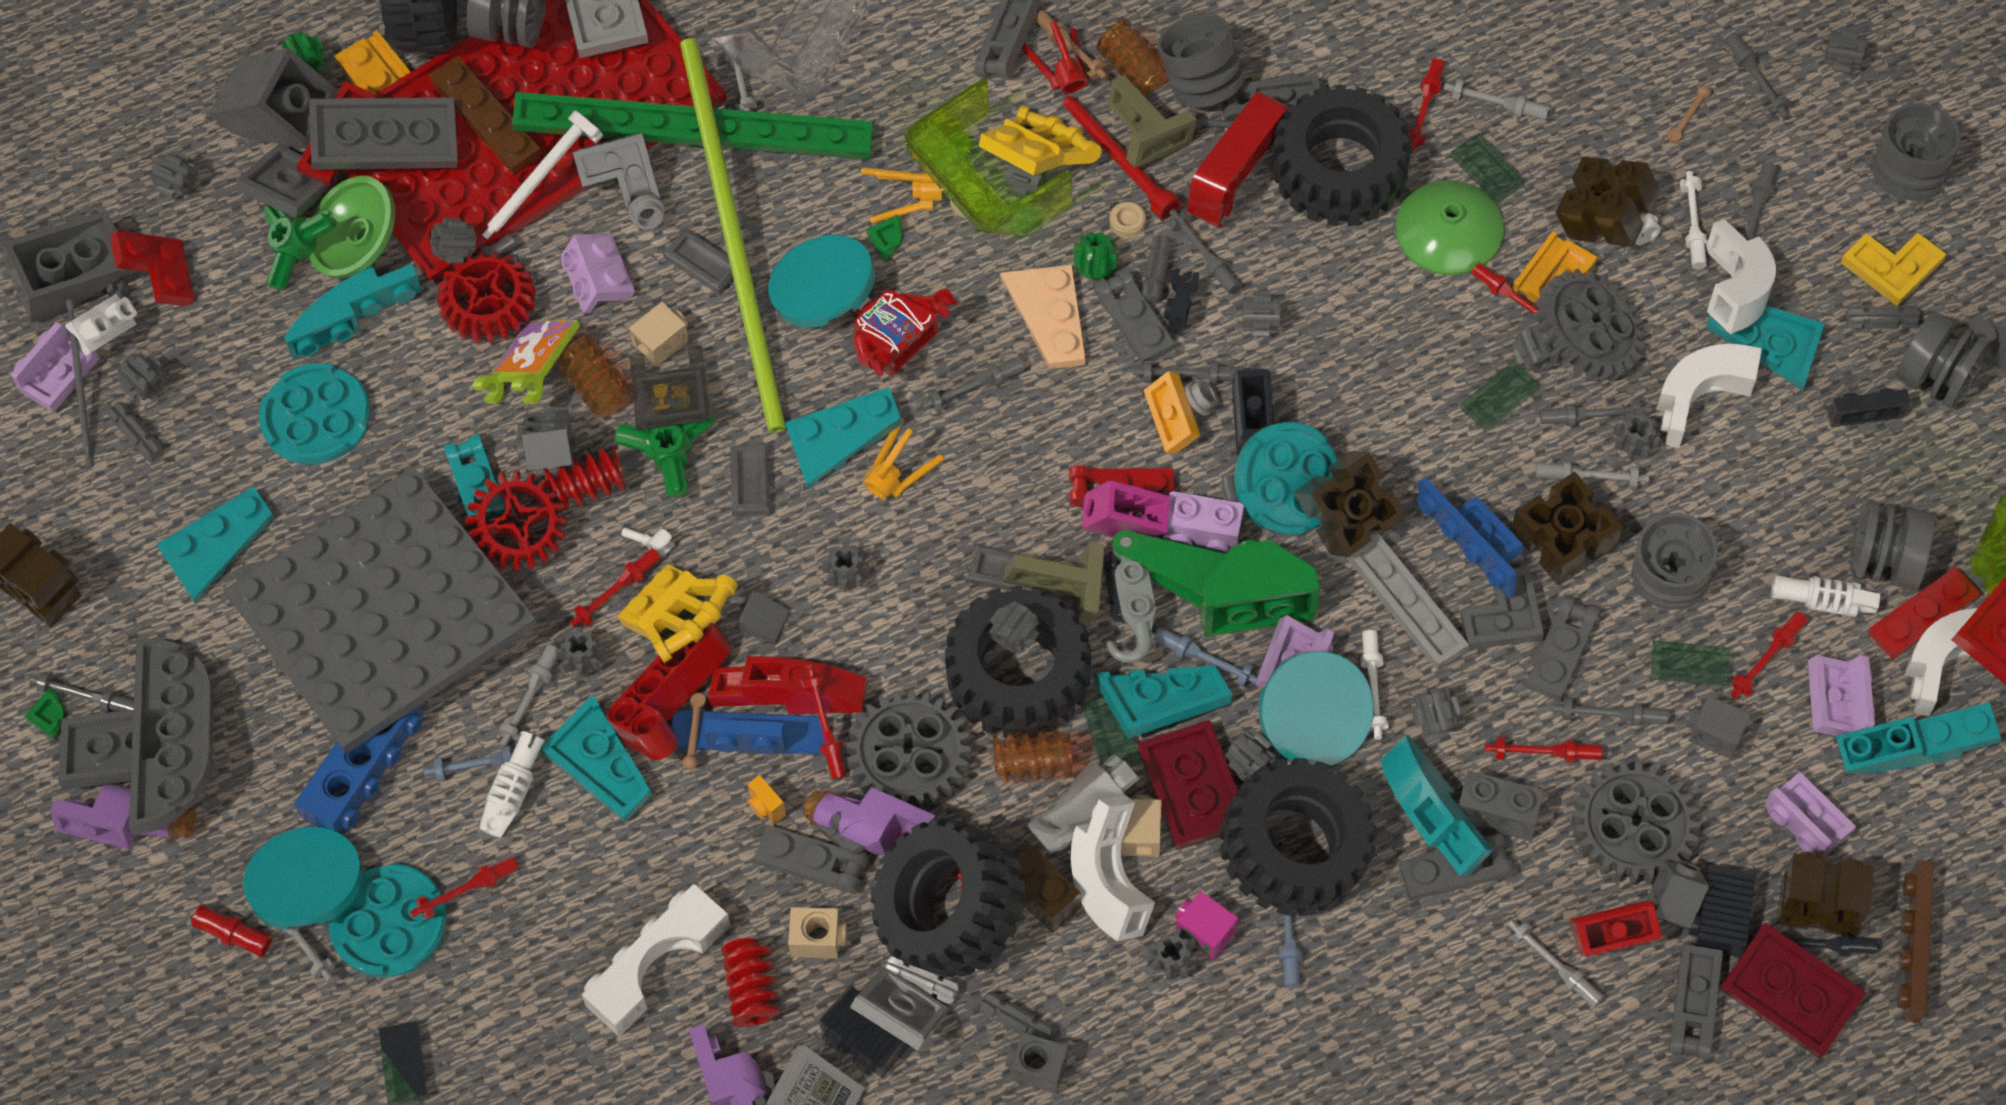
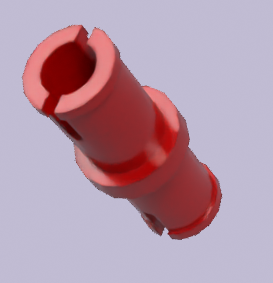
M205 904L199 905L191 920V927L198 928L220 938L221 944L228 947L232 945L238 946L257 955L259 958L265 956L273 941V935L243 923V918L237 915L229 917L207 907Z

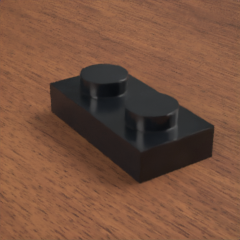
M1884 388L1872 394L1857 395L1856 393H1847L1834 398L1828 413L1831 428L1904 418L1910 404L1907 389L1894 391L1891 388Z

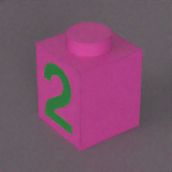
M1202 891L1193 900L1187 898L1175 913V918L1177 919L1176 930L1181 929L1183 939H1194L1196 942L1195 948L1212 960L1216 958L1237 932L1238 917Z

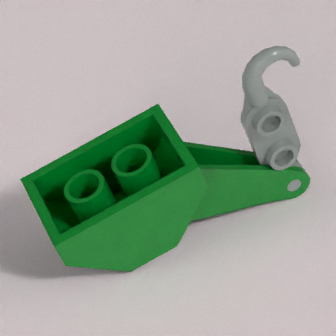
M1130 530L1119 531L1113 538V554L1121 561L1115 570V583L1121 614L1124 621L1136 635L1137 640L1136 648L1130 652L1120 651L1115 647L1113 641H1108L1106 644L1108 651L1116 660L1124 663L1140 661L1151 648V630L1156 614V606L1150 579L1200 609V620L1204 637L1277 626L1279 619L1286 615L1298 622L1316 620L1320 592L1316 569L1271 540L1261 542L1256 539L1246 540L1239 545L1232 546L1228 553L1225 554L1143 535Z

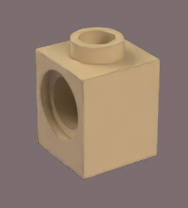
M663 302L659 303L629 327L632 345L655 367L659 366L689 342L686 328L688 326L687 320L677 309L671 311Z
M1147 795L1132 796L1130 799L1135 802L1122 839L1121 856L1159 857L1161 800H1153L1152 797Z
M791 907L788 940L790 956L838 959L839 946H846L847 923L840 922L838 909ZM816 928H824L828 931V934L821 939H813L808 936Z

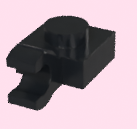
M1175 268L1171 276V286L1176 294L1174 299L1168 298L1164 319L1169 320V333L1183 336L1192 298L1199 286V273L1194 272L1192 280L1184 283L1179 280L1180 269Z

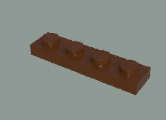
M459 56L429 74L431 83L444 98H454L455 110L512 175L542 156L538 145L525 131L513 130V117Z
M1917 860L1911 873H1905L1902 890L1903 896L1909 897V910L1904 909L1901 917V933L1907 934V947L1902 946L1899 955V970L1905 971V984L1899 985L1897 1007L1903 1008V1021L1919 1023L1927 1010L1934 862Z

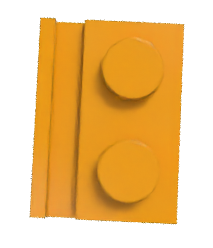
M377 30L367 40L363 38L334 55L337 64L354 85L374 94L410 73V70Z
M1552 231L1514 282L1513 290L1517 293L1518 291L1527 295V299L1535 303L1541 297L1539 292L1554 276H1560L1565 270L1571 274L1576 269H1580L1584 276L1596 265L1597 256L1567 239L1564 241L1558 238L1557 233Z

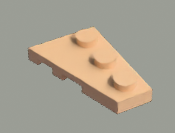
M1072 265L1000 273L1001 282L1005 289L1008 290L1019 315L1022 316L1048 368L1085 365Z

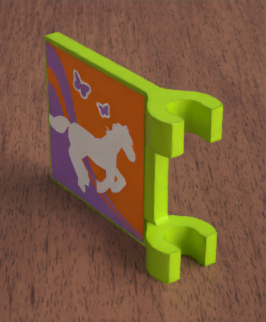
M529 320L490 374L478 376L474 380L472 387L475 391H485L488 387V394L483 400L486 404H497L504 394V382H512L511 388L514 391H524L527 387V394L522 399L525 404H537L542 398L544 377L580 327L577 320Z

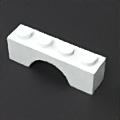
M695 884L686 892L684 890L678 892L669 902V909L659 919L655 917L647 922L640 932L641 936L631 946L626 945L622 947L614 956L613 964L603 974H595L584 987L585 992L582 994L586 1007L619 1037L647 1010L642 995V980L647 968L657 957L677 949H688L704 953L731 926L728 913Z

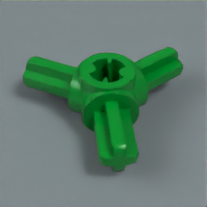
M269 205L264 208V218L270 225L268 243L272 247L271 251L276 254L266 281L267 286L279 291L286 289L295 261L302 262V260L310 257L315 250L317 237L337 226V220L333 217L331 211L325 210L307 220L303 217L293 218Z
M705 409L706 418L683 421L679 425L675 423L662 424L657 427L654 426L651 431L623 423L617 427L614 441L618 445L645 452V458L654 460L655 468L662 471L666 494L669 497L681 498L682 495L688 492L684 466L688 462L687 453L693 449L692 442L712 427L715 419ZM700 413L692 414L689 417L698 416Z

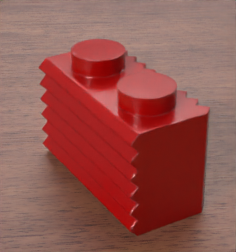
M1642 901L1570 919L1577 952L1579 955L1587 958L1590 955L1597 956L1598 953L1605 954L1606 951L1613 952L1614 949L1621 950V948H1628L1629 946L1636 947L1637 944L1644 945L1645 942L1651 943L1653 940L1659 941L1662 937L1653 901Z

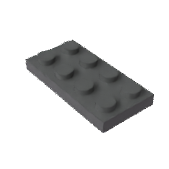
M454 98L309 99L312 170L457 168Z

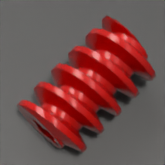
M614 445L613 456L610 457L603 448L599 449V461L596 462L587 453L585 454L584 466H581L573 458L570 471H567L564 466L556 467V476H553L547 468L543 469L545 478L549 482L550 491L557 490L558 492L557 497L553 500L554 503H565V511L569 510V498H573L581 506L583 505L584 493H587L593 501H596L598 488H601L607 496L612 494L613 483L621 491L626 489L625 476Z
M738 938L724 944L721 952L722 956L725 957L723 961L724 970L728 972L725 980L727 986L730 987L727 992L728 998L732 1002L730 1012L735 1017L732 1025L735 1027H753L766 1023L771 1018L781 1014L779 1006L768 1005V1003L774 1002L779 998L778 992L766 990L776 984L774 976L764 975L774 969L773 962L762 961V959L772 954L771 947L759 946V940L754 938Z

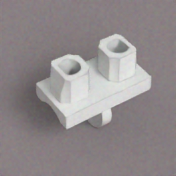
M115 294L70 321L65 326L68 331L76 336L81 344L83 353L87 356L135 326L136 322L133 317L137 316V311L128 298L123 297L120 299Z

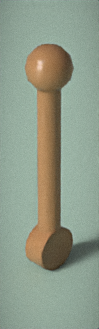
M1701 85L1697 89V97L1676 129L1668 132L1667 139L1669 142L1679 143L1681 141V132L1703 99L1710 96V87Z
M701 693L692 695L690 699L691 706L693 707L688 752L682 761L683 766L689 770L694 769L698 763L695 757L700 713L701 709L706 706V699Z

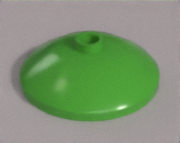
M356 176L344 180L332 188L320 201L312 215L313 217L328 210L332 212L333 217L337 220L335 228L317 237L315 250L309 257L312 265L319 272L331 278H348L371 266L387 247L394 229L395 203L389 189L372 177Z
M1441 180L1415 189L1404 199L1396 216L1395 232L1398 243L1405 255L1419 267L1441 275H1462L1472 272L1479 262L1486 265L1496 255L1502 243L1504 223L1498 206L1484 191L1465 182ZM1452 213L1457 215V217L1451 218L1446 214Z

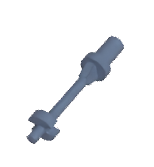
M1161 627L1157 629L1153 641L1176 651L1175 655L1180 658H1184V656L1200 658L1239 676L1237 684L1245 687L1247 681L1256 683L1258 677L1252 675L1254 667L1247 663L1242 670L1201 651L1192 642L1191 637L1187 635L1180 637Z
M510 745L502 746V751L491 754L490 757L445 765L443 764L442 757L433 759L434 767L423 768L424 775L435 774L437 781L445 780L444 772L489 764L501 766L504 762L510 761L515 748L511 749ZM538 753V755H537V757H536L535 760H539V759H540V754H539V753Z
M1290 914L1289 916L1284 915L1285 943L1283 950L1279 951L1278 956L1279 962L1283 963L1285 988L1296 989L1300 987L1299 962L1303 958L1302 951L1297 949L1293 938L1292 915Z

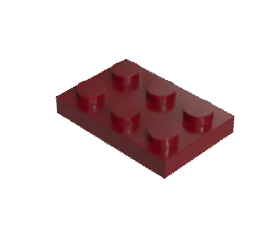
M1207 720L1138 742V753L1156 800H1161V813L1175 850L1177 851L1219 837L1220 825L1225 819L1223 815L1238 790L1211 721Z
M1767 923L1760 927L1719 987V990L1818 1059L1824 1056L1866 994L1860 987Z

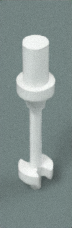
M1687 171V181L1684 179L1680 181L1681 192H1688L1691 217L1690 231L1685 241L1686 247L1690 248L1692 268L1699 270L1707 266L1705 247L1708 242L1707 235L1702 233L1699 227L1695 190L1699 192L1702 189V181L1699 177L1693 175V171Z
M1367 630L1362 633L1364 655L1360 657V663L1362 668H1368L1370 689L1373 697V719L1369 731H1374V739L1380 740L1382 739V731L1389 728L1386 717L1380 716L1377 668L1382 667L1384 662L1383 655L1379 654L1377 632Z

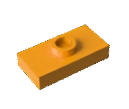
M1168 371L1143 390L1165 453H1178L1201 436L1178 373Z

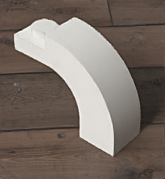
M1723 219L1713 223L1705 251L1732 278L1715 284L1707 312L1728 333L1732 334L1753 324L1764 312L1775 280L1776 265L1770 249L1760 237L1747 241Z
M1718 344L1699 349L1683 358L1666 378L1656 409L1664 411L1660 431L1667 432L1665 445L1680 447L1689 406L1701 395L1713 391H1726L1751 396L1757 377L1762 348L1741 344Z
M1977 608L1960 610L1941 618L1930 626L1918 641L1905 671L1906 676L1914 677L1909 697L1916 700L1914 713L1930 716L1937 702L1942 667L1955 658L1970 656L1951 639Z
M1125 795L1098 799L1097 805L1092 811L1091 822L1075 826L1071 844L1072 875L1075 887L1081 893V903L1098 927L1116 941L1143 936L1155 904L1152 899L1133 886L1126 876L1122 865V839L1135 802Z

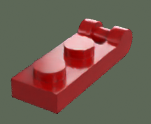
M1076 465L1069 469V481L1073 484V490L1069 492V505L1072 507H1084V497L1089 492L1088 484H1099L1100 486L1108 481H1115L1168 496L1170 492L1174 491L1173 468H1089L1085 465Z

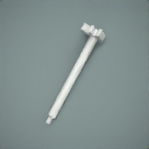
M574 111L568 118L573 126L487 224L489 227L482 235L489 239L494 232L497 233L582 133L597 144L603 137L599 129L580 113Z

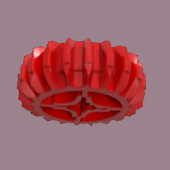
M480 250L478 258L472 259L468 255L465 258V263L453 264L454 272L444 271L443 277L445 282L439 283L438 291L440 295L437 296L442 320L447 322L452 333L458 331L459 336L463 340H466L472 334L473 341L477 345L483 336H487L488 342L493 344L495 340L494 335L500 334L507 341V330L511 329L519 333L521 329L519 322L527 323L529 321V312L534 311V299L536 296L535 287L532 286V276L525 271L521 261L514 263V259L510 254L501 259L500 253L496 250L490 257H486L485 252ZM506 282L515 289L511 299L506 297L503 286ZM461 294L468 298L469 308L467 311L458 305Z
M519 470L513 472V481L508 482L504 472L499 473V486H496L493 480L489 478L485 480V487L489 493L476 489L474 496L481 503L469 502L467 507L469 511L478 515H470L465 519L466 525L477 526V528L470 530L468 535L472 540L481 538L476 545L481 551L486 548L489 549L486 554L488 560L492 562L495 556L500 557L498 568L504 570L507 560L513 561L514 572L520 571V561L522 560L526 561L529 570L534 569V556H537L544 564L548 562L549 558L544 549L552 553L558 552L559 546L552 539L564 540L566 533L556 527H563L568 523L567 517L556 516V514L563 512L566 508L565 503L552 504L553 500L557 497V490H552L546 494L544 491L549 482L543 479L538 486L533 485L535 474L531 472L528 474L526 482L520 481L521 474ZM514 493L530 496L542 507H524L518 502ZM503 497L505 513L499 518L494 519V522L486 524L485 515L488 508L495 500ZM512 508L514 514H517L519 519H528L523 521L521 533L514 523H506V521L511 519ZM547 518L548 529L539 542L531 546L528 529L534 524H538L539 520ZM491 535H509L514 538L520 549L502 546Z

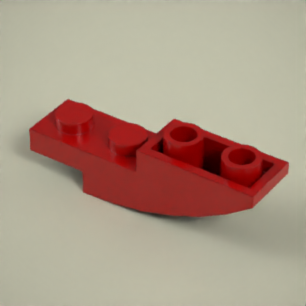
M747 656L745 666L718 667L713 672L708 699L711 706L785 704L788 714L817 713L811 687H802L801 679L808 677L805 667L813 665L815 674H823L825 679L823 684L818 685L825 713L862 712L868 681L866 677L850 671L812 661L782 657Z

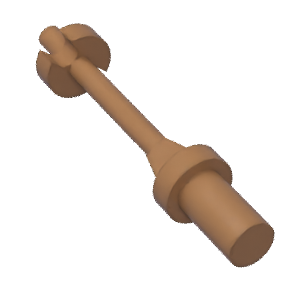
M1041 10L1036 14L1034 21L1047 32V38L1055 43L1056 40L1050 25L1051 21L1055 20L1044 10ZM1058 21L1057 24L1066 46L1091 68L1086 74L1093 80L1100 77L1106 80L1108 74L1102 68L1107 66V64L1101 58L1092 60L1070 40L1067 34V27Z

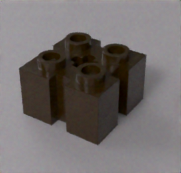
M1582 157L1572 177L1576 187L1565 191L1555 212L1567 237L1576 241L1595 243L1597 236H1604L1607 244L1633 247L1644 226L1640 214L1641 212L1650 213L1660 192L1648 163L1621 160L1619 164L1612 167L1609 159Z
M1350 451L1328 467L1332 474L1331 477L1315 476L1293 492L1307 517L1317 518L1321 521L1322 526L1316 529V532L1330 555L1350 557L1372 541L1367 532L1370 530L1384 532L1407 515L1394 492L1388 489H1381L1377 482L1383 479L1384 476L1370 452Z
M1576 472L1553 485L1547 501H1544L1538 495L1515 510L1511 531L1529 552L1535 548L1539 549L1541 552L1539 564L1557 585L1582 570L1585 556L1588 555L1594 562L1617 547L1623 527L1604 504L1597 509L1591 504L1594 493Z
M9 523L0 532V589L16 602L25 606L30 613L51 628L82 596L76 586L78 579L66 568L69 563L59 552L54 549L50 552H47L44 548L41 549L42 542L33 532L27 528L21 532Z
M1815 852L1794 853L1788 865V871H1785L1781 880L1776 924L1806 930L1809 927L1824 930V933L1835 935L1848 933L1849 937H1856L1861 928V922L1864 923L1870 912L1874 867L1863 865L1861 861L1856 859H1842L1839 861V865L1826 863V859L1821 854Z

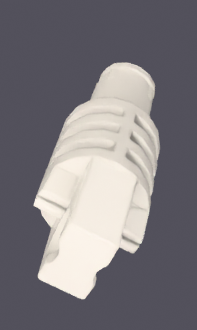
M1775 575L1771 588V598L1802 602L1809 610L1856 617L1858 611L1875 614L1879 609L1880 594L1861 590V584L1820 578L1818 576L1810 577L1809 580Z
M525 731L521 732L510 761L501 764L486 798L479 829L494 837L501 838L515 815L518 814L533 780V773L530 772L541 746L545 742L536 736L533 738L530 747H528L532 734Z

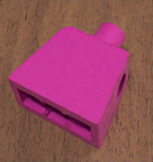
M1108 481L1086 493L1084 497L1082 527L1085 531L1112 538L1122 530H1130L1147 536L1167 533L1170 496L1115 481ZM1141 512L1142 516L1134 517L1135 513Z

